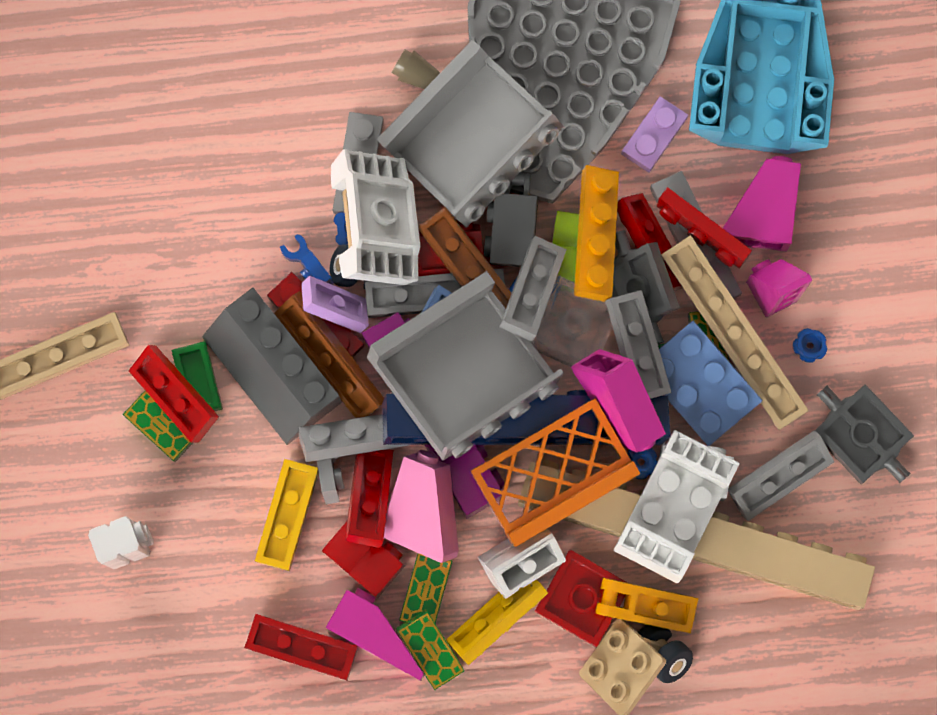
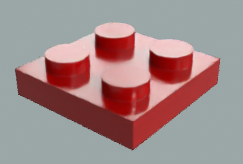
M570 549L565 557L566 561L560 565L546 590L548 594L540 600L534 612L597 648L613 620L612 617L595 613L597 603H601L604 589H601L603 578H608L621 582L626 581ZM618 593L615 606L620 607L626 594Z

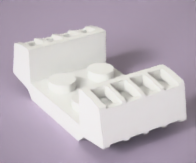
M343 149L331 165L332 189L347 190L352 246L339 256L342 277L407 285L418 281L420 239L413 182L408 178L405 159Z
M674 430L613 551L678 584L683 578L694 556V551L740 463Z

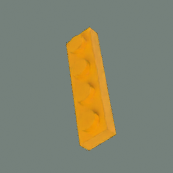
M586 165L582 170L574 296L603 302L612 298L619 185L618 171Z

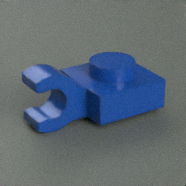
M295 235L297 243L300 244L297 252H289L284 245L280 246L285 259L302 264L304 269L300 271V274L304 280L312 276L334 285L331 276L308 249L306 241L301 235Z

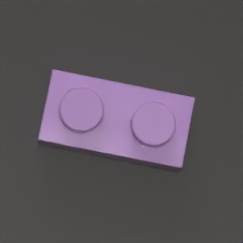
M659 97L623 148L621 155L650 173L687 120L688 114L662 97Z
M312 276L307 277L302 282L304 311L358 333H361L369 326L366 298Z

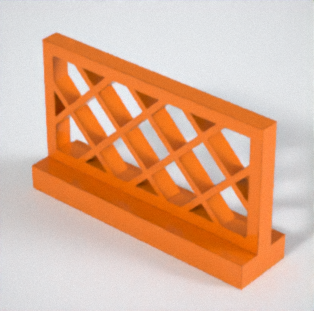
M596 398L470 470L503 527L507 538L514 547L519 546L640 474L634 461H631ZM591 409L599 421L595 436L576 431L579 416ZM573 420L571 429L561 427ZM602 429H604L609 439L600 437ZM555 430L570 433L564 454L545 449L549 433ZM574 435L594 440L589 461L569 456ZM542 438L540 447L531 445ZM599 441L613 445L620 458L609 465L594 462ZM524 448L539 451L533 472L514 467L517 452ZM543 453L563 458L558 479L538 474ZM511 456L509 466L500 464L501 461ZM568 459L588 464L584 479L576 484L563 480ZM493 466L507 469L503 489L498 490L488 487L481 473ZM593 466L602 468L590 475ZM512 471L532 476L527 497L507 492ZM537 478L556 482L553 498L546 502L532 499ZM562 484L571 486L570 488L559 493ZM491 492L501 494L499 504ZM506 496L525 501L522 516L510 523L502 512ZM530 502L539 504V506L528 512Z

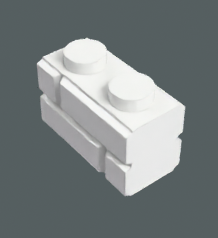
M126 516L111 521L110 526L103 524L89 530L88 534L97 561L114 570L129 564L130 560L135 562L148 557L151 552L149 546L154 544L148 526L142 525L141 521L134 522Z
M548 529L517 547H514L509 539H506L478 557L492 585L499 590L505 599L519 591L520 587L524 588L566 561L555 537Z

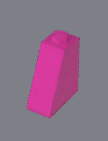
M774 156L772 159H766L723 226V229L748 247L787 252L792 244L801 163L792 162L791 158L785 156Z
M599 349L571 366L573 373L591 400L596 398L623 447L635 452L645 451L653 447L656 440L666 434L632 359Z

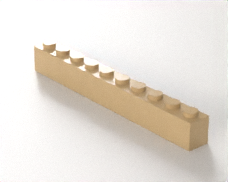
M542 459L538 474L558 479L560 472L558 470L559 464ZM530 462L528 471H534V462ZM573 469L572 474L565 472L563 480L576 484L584 479L585 471ZM526 475L521 496L527 497L532 478L530 475ZM537 478L532 499L546 502L553 498L556 482ZM562 484L559 493L570 488L571 486ZM622 484L563 520L620 537L643 490L640 491L639 495L626 491L627 485ZM519 499L518 506L524 508L525 501ZM530 502L529 510L534 509L539 504ZM715 511L694 551L692 560L855 610L865 607L875 566L866 564L867 558L853 553H846L845 557L832 554L833 548L830 546L812 542L811 547L797 543L798 537L784 532H777V536L763 533L764 527L747 521H743L742 526L728 522L730 518L728 515Z

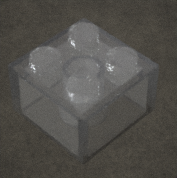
M558 275L537 335L531 343L540 354L571 367L595 351L604 349L612 330V323L605 302L574 296L575 283Z

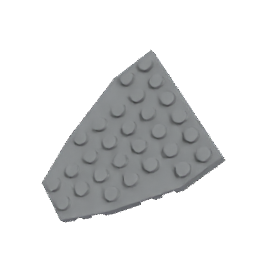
M469 0V43L473 39L492 60L548 111L550 110L564 126L559 131L555 141L545 146L534 157L532 164L526 170L521 171L531 173L530 196H537L538 200L553 204L582 173L584 167L589 165L606 147L663 65L681 0ZM511 185V192L524 195V186Z

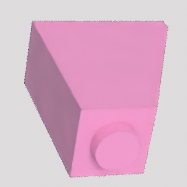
M419 450L418 453L403 457L386 514L384 538L443 563L456 558L459 551L450 465L439 461V456L435 453Z

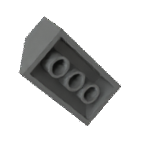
M253 287L226 307L202 336L286 445L299 437V427L314 425L342 403L338 393Z

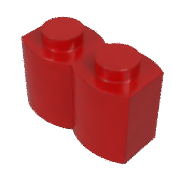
M346 521L322 549V552L378 599L405 567L399 561L403 554L388 541L384 546L381 545L380 548L345 541Z

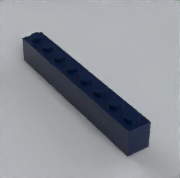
M585 390L569 391L567 395L552 394L545 400L537 397L529 403L531 407L523 415L516 419L509 416L500 422L502 427L496 433L486 439L481 435L471 443L473 445H515L591 399ZM391 391V394H386L382 402L383 445H431ZM668 396L650 399L666 433L656 440L655 445H663L671 437ZM592 409L579 416L576 431L595 436L599 421ZM573 420L561 427L571 429ZM602 429L600 437L609 439L604 429ZM555 430L548 434L546 445H567L570 433ZM574 435L572 445H593L594 440ZM542 438L531 445H540ZM599 441V444H598V445H611V444H608V443H604V442H600V441Z

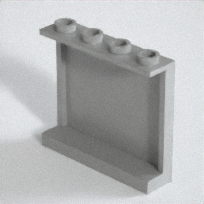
M472 39L376 140L395 158H404L407 170L456 219L467 227L471 222L478 220L483 215L485 208L495 197L502 195L508 189L510 182L521 171L526 170L532 164L534 157L545 146L555 141L559 131L564 126L550 110L548 111Z
M487 271L373 343L367 355L368 360L442 460H445L452 454L455 458L462 456L473 447L471 443L473 440L481 435L485 439L490 437L502 427L500 422L509 416L516 419L530 409L529 403L537 397H540L541 400L550 397L559 389L557 383L564 373L561 369L554 373L529 340L499 327L506 309L492 292L495 281Z

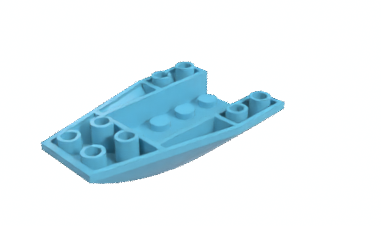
M721 0L696 63L689 131L718 146L780 154H792L828 147L834 75L821 0Z

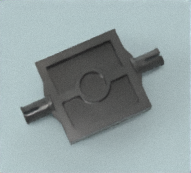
M626 231L616 232L615 246L618 255L614 258L612 298L642 290L656 341L659 345L664 340L657 323L663 316L679 309L680 306L658 243H647L638 249H631Z
M866 384L853 396L842 401L828 385L817 394V397L831 411L826 420L814 431L821 436L832 455L860 484H863L871 475L884 468L899 483L911 474L896 457L899 455L901 448L914 435Z

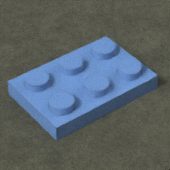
M694 320L659 349L672 392L664 396H668V401L707 446L714 443L763 401Z

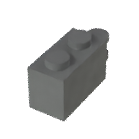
M520 172L510 182L504 194L495 197V201L488 205L487 222H493L492 236L485 237L484 256L490 257L491 265L521 267L529 244L534 235H536L538 197L530 196L531 173ZM511 185L524 186V195L511 194Z

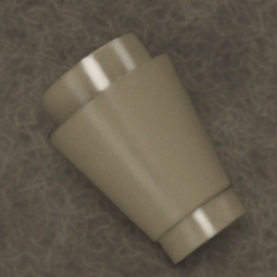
M406 49L401 54L392 71L394 75L399 77L398 81L425 89L440 74L435 67L416 51L411 53Z

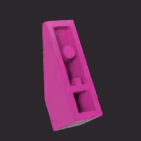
M770 259L751 269L753 274L749 276L746 283L764 316L767 318L795 304L813 280L808 273L782 259L771 263Z
M357 588L355 594L346 590L326 628L422 681L424 673L382 611L373 604L376 598Z

